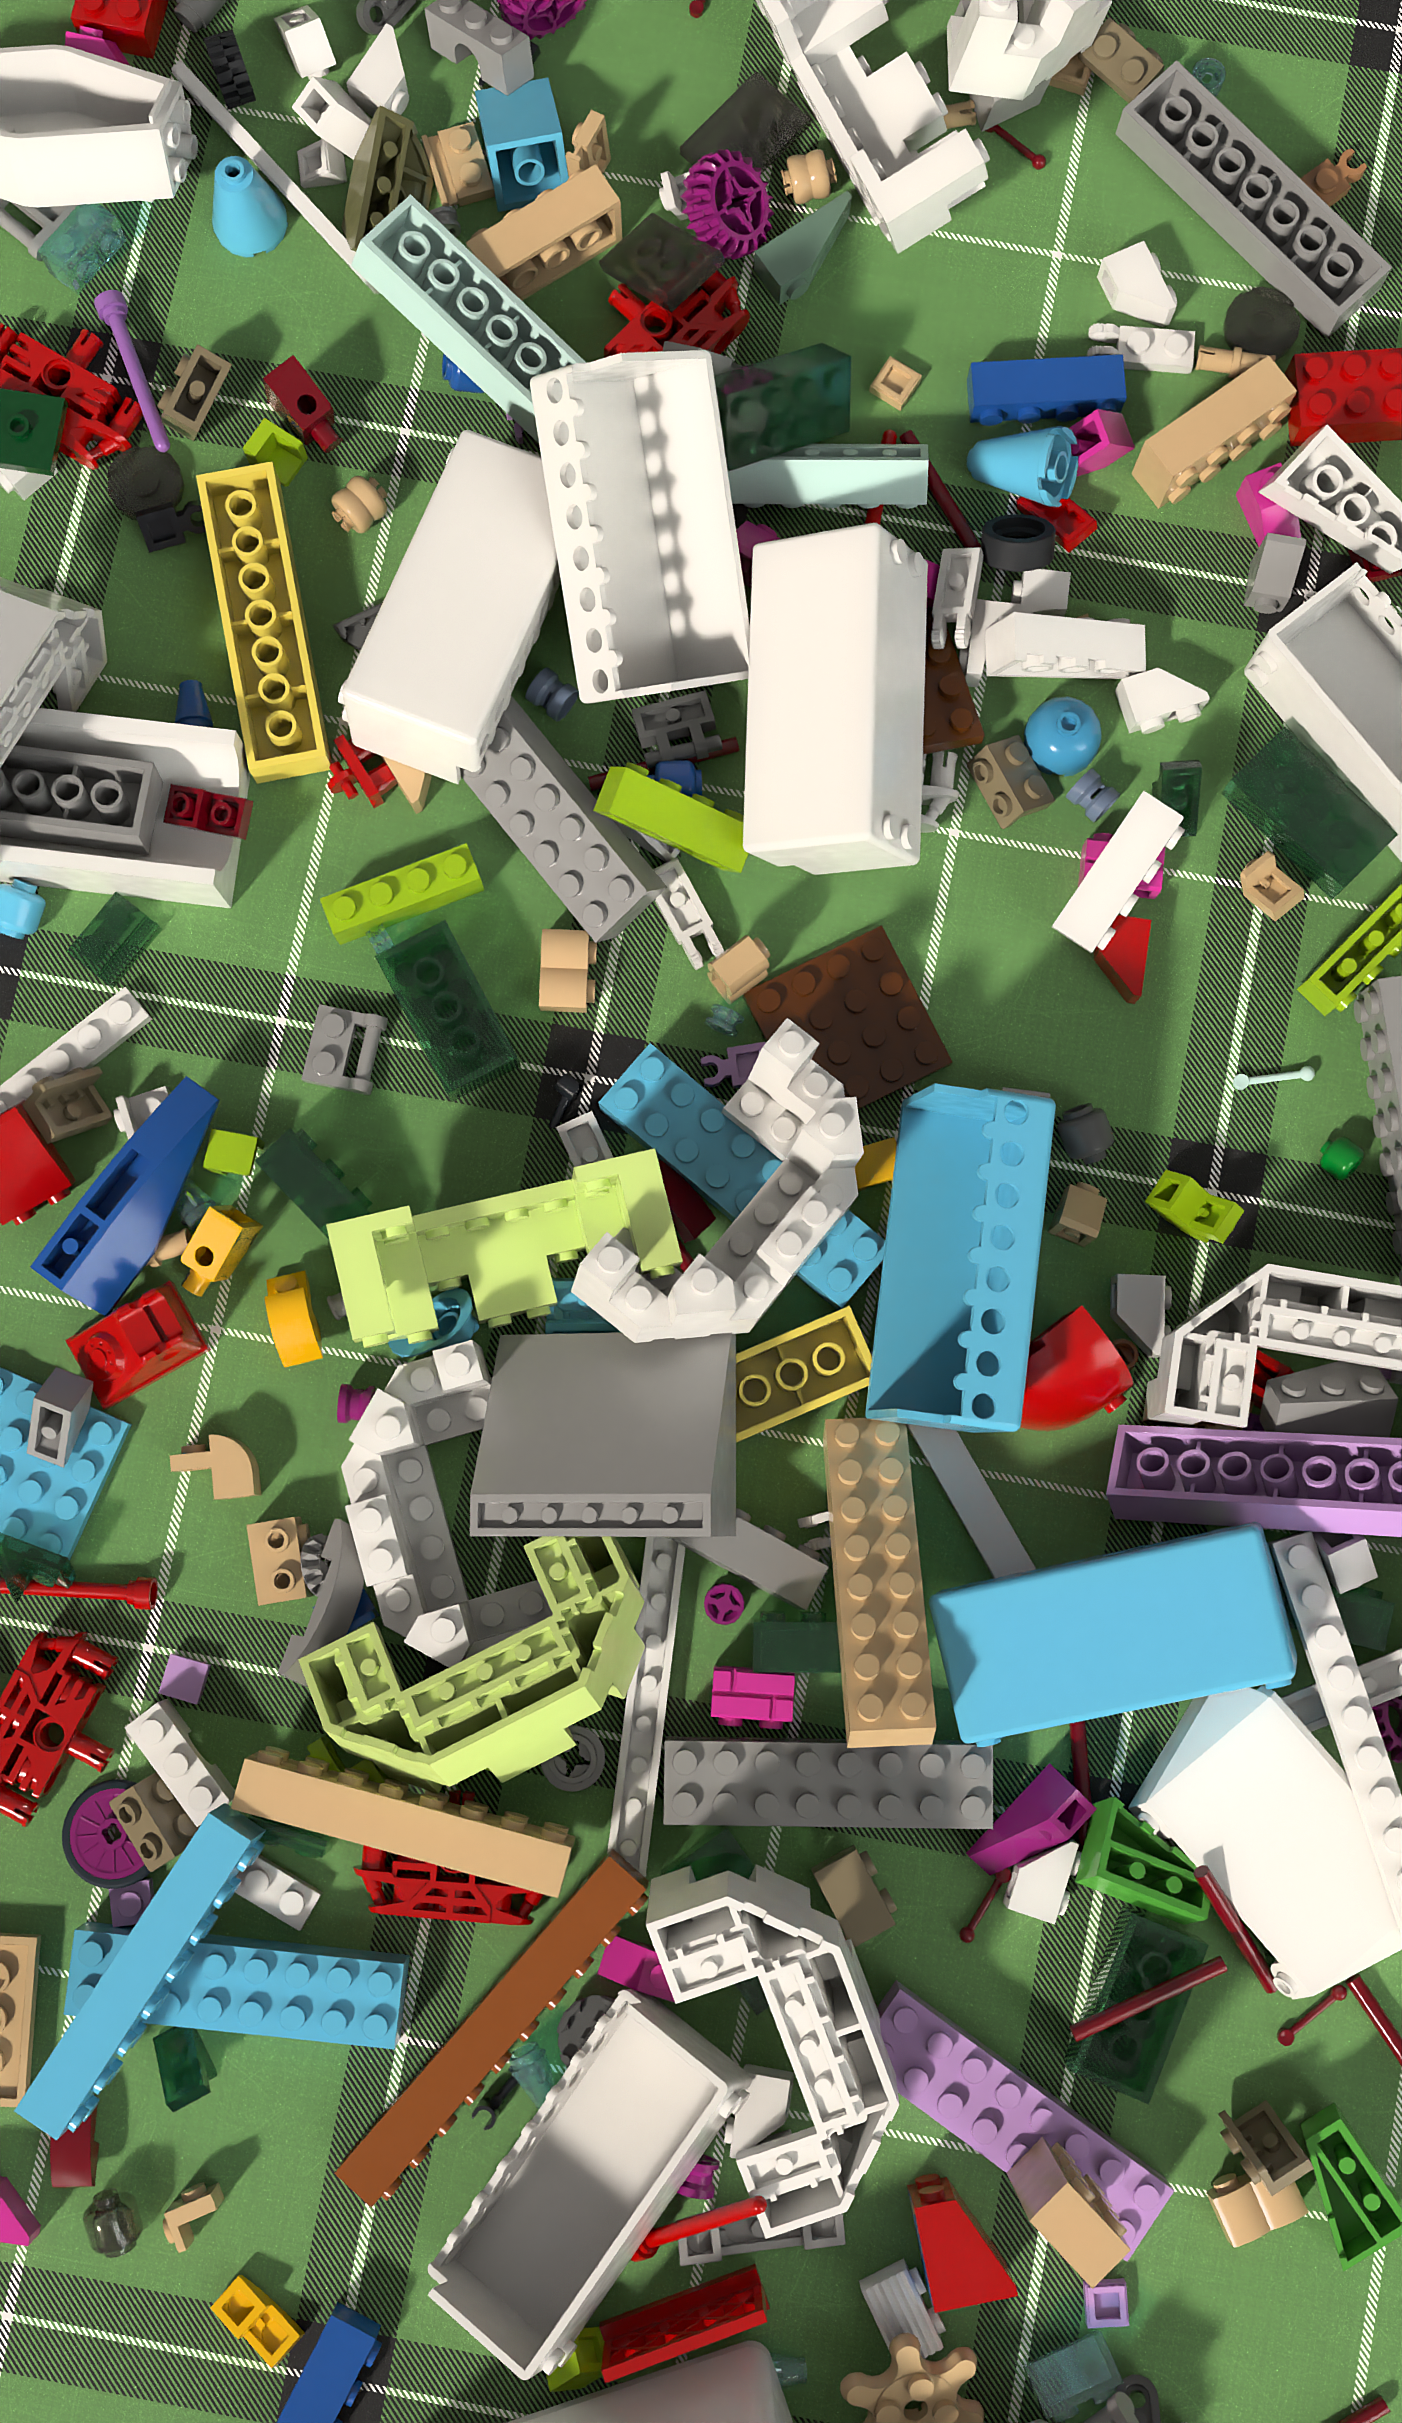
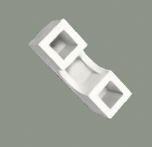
M168 1699L157 1702L124 1727L196 1827L202 1824L209 1812L224 1803L230 1804L233 1801L234 1788L216 1764H209L194 1747L188 1734L191 1732L190 1728Z

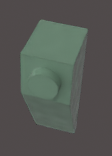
M848 191L842 193L754 251V272L779 305L788 299H798L809 288L849 217L852 196Z

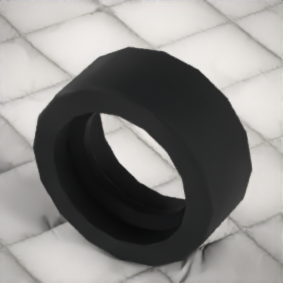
M1024 514L1003 515L987 521L982 527L981 549L984 554L983 561L991 567L1013 572L1032 571L1047 566L1054 558L1056 533L1054 525L1046 519Z

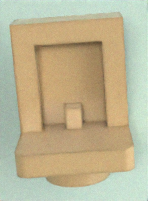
M1270 851L1265 852L1259 858L1251 860L1240 874L1243 896L1275 922L1305 898L1304 889L1276 867L1275 855Z
M202 2182L181 2192L182 2198L172 2202L165 2211L163 2230L170 2244L175 2243L178 2253L187 2250L194 2241L189 2221L217 2210L225 2199L219 2183L206 2188L205 2183Z

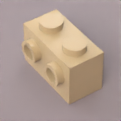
M290 1517L246 1525L258 1606L313 1596L304 1581L300 1561L303 1545L311 1537L308 1524H302L301 1517Z

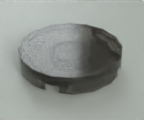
M1267 287L1252 288L1251 291L1236 296L1227 309L1223 323L1225 341L1231 350L1234 347H1241L1242 352L1269 356L1276 355L1275 361H1277L1289 352L1298 337L1301 323L1299 313L1298 315L1293 308L1294 303L1291 299L1277 289Z
M149 445V447L142 448L134 446L116 456L107 474V490L110 499L119 512L131 520L137 521L136 511L172 501L176 508L182 500L185 486L182 471L171 454L159 452L155 446Z

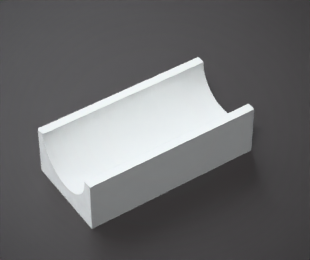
M39 708L15 745L154 763L163 781V787L149 855L0 836V882L13 883L14 878L43 887L231 908L241 839L163 823L171 784L247 799L251 773L248 769L244 744L236 730Z

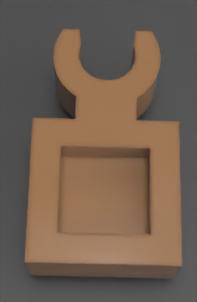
M1348 149L1341 154L1336 166L1327 158L1300 179L1331 207L1348 194L1351 188L1349 183H1355L1361 179L1367 165L1363 163L1358 168H1350L1347 163L1352 159L1355 151Z

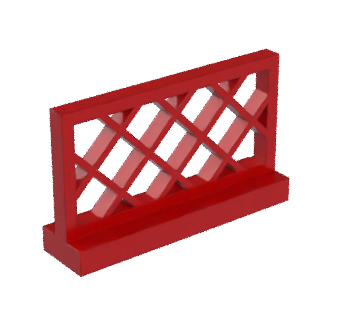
M756 2263L601 2321L599 2328L605 2341L601 2372L605 2383L768 2322L767 2310L770 2309V2304Z

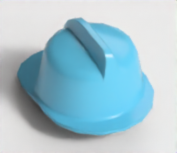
M455 1288L446 1290L434 1297L432 1300L439 1331L432 1332L433 1339L420 1343L409 1344L408 1338L389 1341L388 1345L393 1353L401 1357H414L432 1349L438 1350L469 1341L479 1329L478 1321L471 1313L473 1304L470 1294L464 1289Z

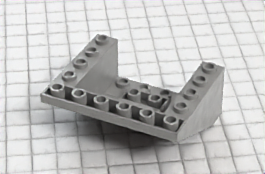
M731 1332L710 1334V1336L654 1339L650 1342L634 1343L623 1333L500 1335L470 1493V1536H736V1334Z

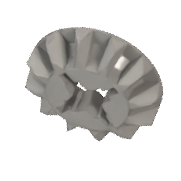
M322 1533L311 1536L306 1540L300 1559L304 1581L310 1591L317 1597L331 1564L326 1559L325 1562L322 1561L324 1558L321 1557L328 1538V1536H324Z
M570 1725L568 1727L574 1741H579V1755L584 1757L585 1760L590 1761V1764L585 1762L583 1764L577 1763L574 1769L571 1770L570 1775H567V1760L561 1758V1755H557L541 1763V1768L545 1777L555 1787L565 1791H580L594 1784L600 1777L605 1765V1749L595 1733L583 1726Z

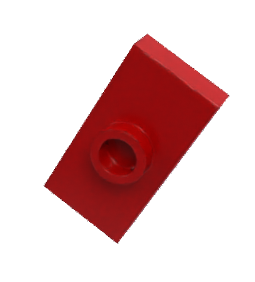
M1024 497L1016 500L1017 509L1024 515L1037 516L1046 519L1054 525L1056 531L1055 541L1067 552H1071L1097 530V521L1070 498L1061 499L1059 501L1062 504L1060 507H1049Z

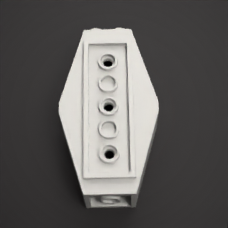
M53 44L0 48V198L29 207L124 201L153 202L154 199L174 198L180 183H183L186 179L187 169L191 160L196 158L198 151L197 137L192 134L190 126L191 106L190 102L185 100L182 82L70 46Z

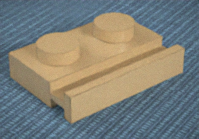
M591 110L584 123L580 122L574 130L572 144L575 150L573 153L568 151L565 155L569 177L574 172L581 169L586 170L594 164L597 165L603 174L611 160L605 116Z
M473 121L437 131L438 135L428 138L427 135L421 136L442 206L450 207L457 204L464 206L495 197L493 183Z

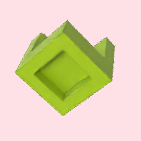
M266 418L262 420L243 447L250 465L272 461L280 479V484L284 487L289 486L308 459L304 445L299 439Z
M211 1128L203 1167L215 1174L227 1176V1173L250 1176L257 1150L263 1151L265 1143L258 1137Z
M599 2327L583 2328L574 2341L577 2348L563 2367L557 2366L550 2375L546 2374L550 2392L582 2389L603 2376L601 2365L605 2341Z

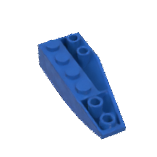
M186 1076L106 1166L30 1267L64 1293L104 1316L109 1315L155 1254L220 1100Z

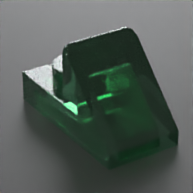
M1199 760L1160 762L1159 781L1152 783V796L1184 817L1179 824L1180 827L1185 829L1181 837L1196 836L1202 775V766Z
M0 1533V1565L7 1588L16 1602L20 1600L32 1578L47 1587H53L54 1584H57L67 1589L70 1588L77 1575L67 1557Z
M174 2026L153 2037L165 2104L173 2113L211 2093L209 2080L217 2076V2071L197 2029Z

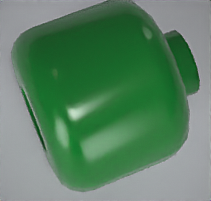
M1338 1137L1334 1142L1329 1139L1320 1150L1323 1154L1320 1159V1166L1335 1179L1344 1181L1356 1171L1363 1161L1365 1153L1362 1148L1347 1137Z

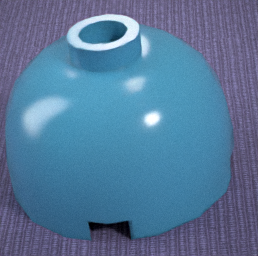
M1069 696L1054 697L1040 704L1029 717L1024 731L1023 743L1041 772L1052 775V773L1057 775L1065 774L1064 777L1073 776L1085 770L1097 755L1102 737L1100 721L1094 710L1082 700Z

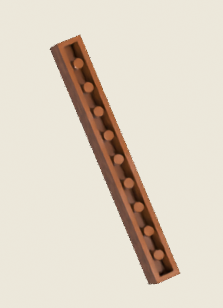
M612 1848L344 2157L334 2174L371 2208L380 2197L387 2201L402 2184L403 2180L399 2175L408 2165L415 2169L429 2153L430 2148L426 2145L436 2133L442 2138L458 2118L454 2112L464 2101L469 2106L482 2092L485 2085L481 2080L487 2073L492 2070L497 2074L512 2056L508 2049L518 2038L524 2043L540 2024L535 2018L546 2006L551 2011L567 1993L563 1986L570 1977L574 1975L579 1979L594 1961L590 1954L599 1944L606 1948L621 1930V1927L617 1925L621 1918L627 1912L634 1916L649 1898L644 1893L647 1890L649 1880Z

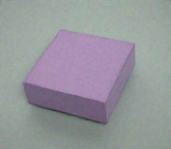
M175 1653L170 1654L158 1693L193 1704H200L211 1664Z
M1102 2279L1093 2289L1083 2280L1085 2323L1087 2328L1129 2326L1125 2279Z

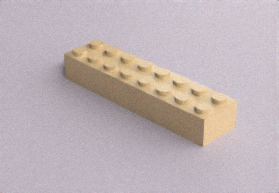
M867 1418L825 1419L823 1449L847 1748L932 1744L934 1739L936 1717L907 1425Z
M266 1746L265 1751L259 1750L244 1759L230 1809L548 1896L559 1897L576 1837L568 1835L569 1828L551 1822H545L544 1827L528 1824L529 1817L510 1811H505L504 1816L487 1813L489 1806L475 1801L465 1800L464 1805L448 1802L449 1795L439 1792V1794L429 1790H425L424 1794L408 1791L409 1784L398 1780L385 1779L384 1783H377L368 1780L369 1773L353 1768H345V1772L329 1770L330 1763L317 1758L306 1757L305 1761H296L289 1759V1751L276 1747Z

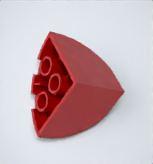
M1082 1305L1064 1314L1030 1342L1021 1428L1035 1431L1065 1429L1083 1422L1103 1408L1110 1414L1127 1400L1123 1393L1133 1386L1130 1371L1112 1342Z

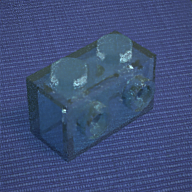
M99 203L80 204L47 239L38 252L49 273L79 295L126 242V238L116 216Z
M1095 2330L1022 2364L1043 2416L1046 2419L1054 2416L1057 2423L1078 2414L1079 2409L1077 2405L1091 2398L1095 2405L1107 2401L1109 2397L1117 2392L1115 2387L1124 2383L1104 2336L1099 2330Z

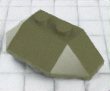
M381 105L377 108L354 157L341 226L350 249L355 252L360 240L410 194L428 211L434 177L425 151L416 136L418 131L415 123Z

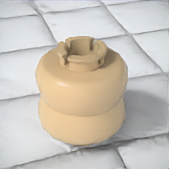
M814 149L805 155L796 154L787 158L788 170H781L785 195L787 196L792 193L797 204L807 203L813 198H828L831 195L830 184L837 183L833 159L826 160L824 152L820 149Z
M354 476L349 480L345 488L337 491L332 496V504L336 511L332 512V516L337 523L343 520L340 526L345 531L349 532L352 528L358 533H365L370 529L374 521L382 518L387 513V505L384 498L388 495L382 486L378 490L376 489L379 483L374 478L370 477L369 481H367L362 476Z

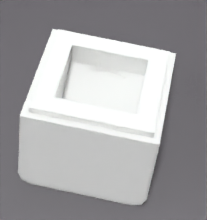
M324 139L297 151L300 182L303 188L337 185L347 181L344 153Z

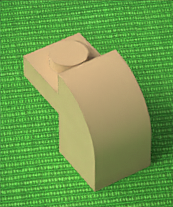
M209 1435L210 1451H206L205 1444L181 1447V1454L170 1455L171 1472L211 1469L215 1500L261 1495L257 1460L252 1451L237 1439L221 1435Z

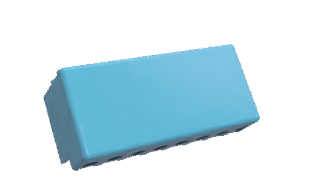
M934 1083L903 1100L900 1112L865 1411L867 1419L972 1433L1015 1432L1021 1427L1056 1104L1053 1099L990 1088L975 1090Z
M1258 1522L1217 1529L1197 1535L1180 1537L1151 1545L1134 1547L1128 1550L1097 1555L1068 1563L943 1589L932 1595L929 1599V1607L960 1738L967 1744L976 1743L977 1747L998 1744L1001 1742V1738L1010 1735L1265 1684L1266 1689L1280 1688L1292 1684L1291 1679L1296 1673L1297 1653L1269 1543L1266 1542L1263 1527Z

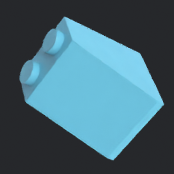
M548 77L528 81L508 96L494 87L475 91L498 212L525 207L535 201L536 197L544 190L555 189L568 180L562 130Z

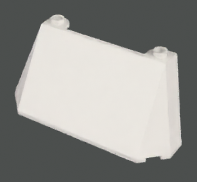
M1261 1685L1257 1690L1248 1687L1194 1698L1130 1803L1128 1809L1140 1822L1145 1821L1155 1829L1153 1832L1154 1836L1157 1835L1161 1839L1171 1837L1196 1867L1201 1865L1209 1867L1235 1912L1276 1958V1961L1271 1965V1972L1274 1976L1273 1983L1284 1995L1292 1999L1314 1996L1402 1950V1936L1346 1772L1278 1694L1271 1689H1266L1265 1686Z

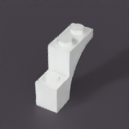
M1045 569L1023 571L1021 580H1014L1011 603L982 599L976 600L973 622H970L971 634L967 649H960L958 657L969 687H978L983 666L986 662L985 629L997 623L1000 617L1008 616L1013 612L1064 617L1068 604L1071 572Z

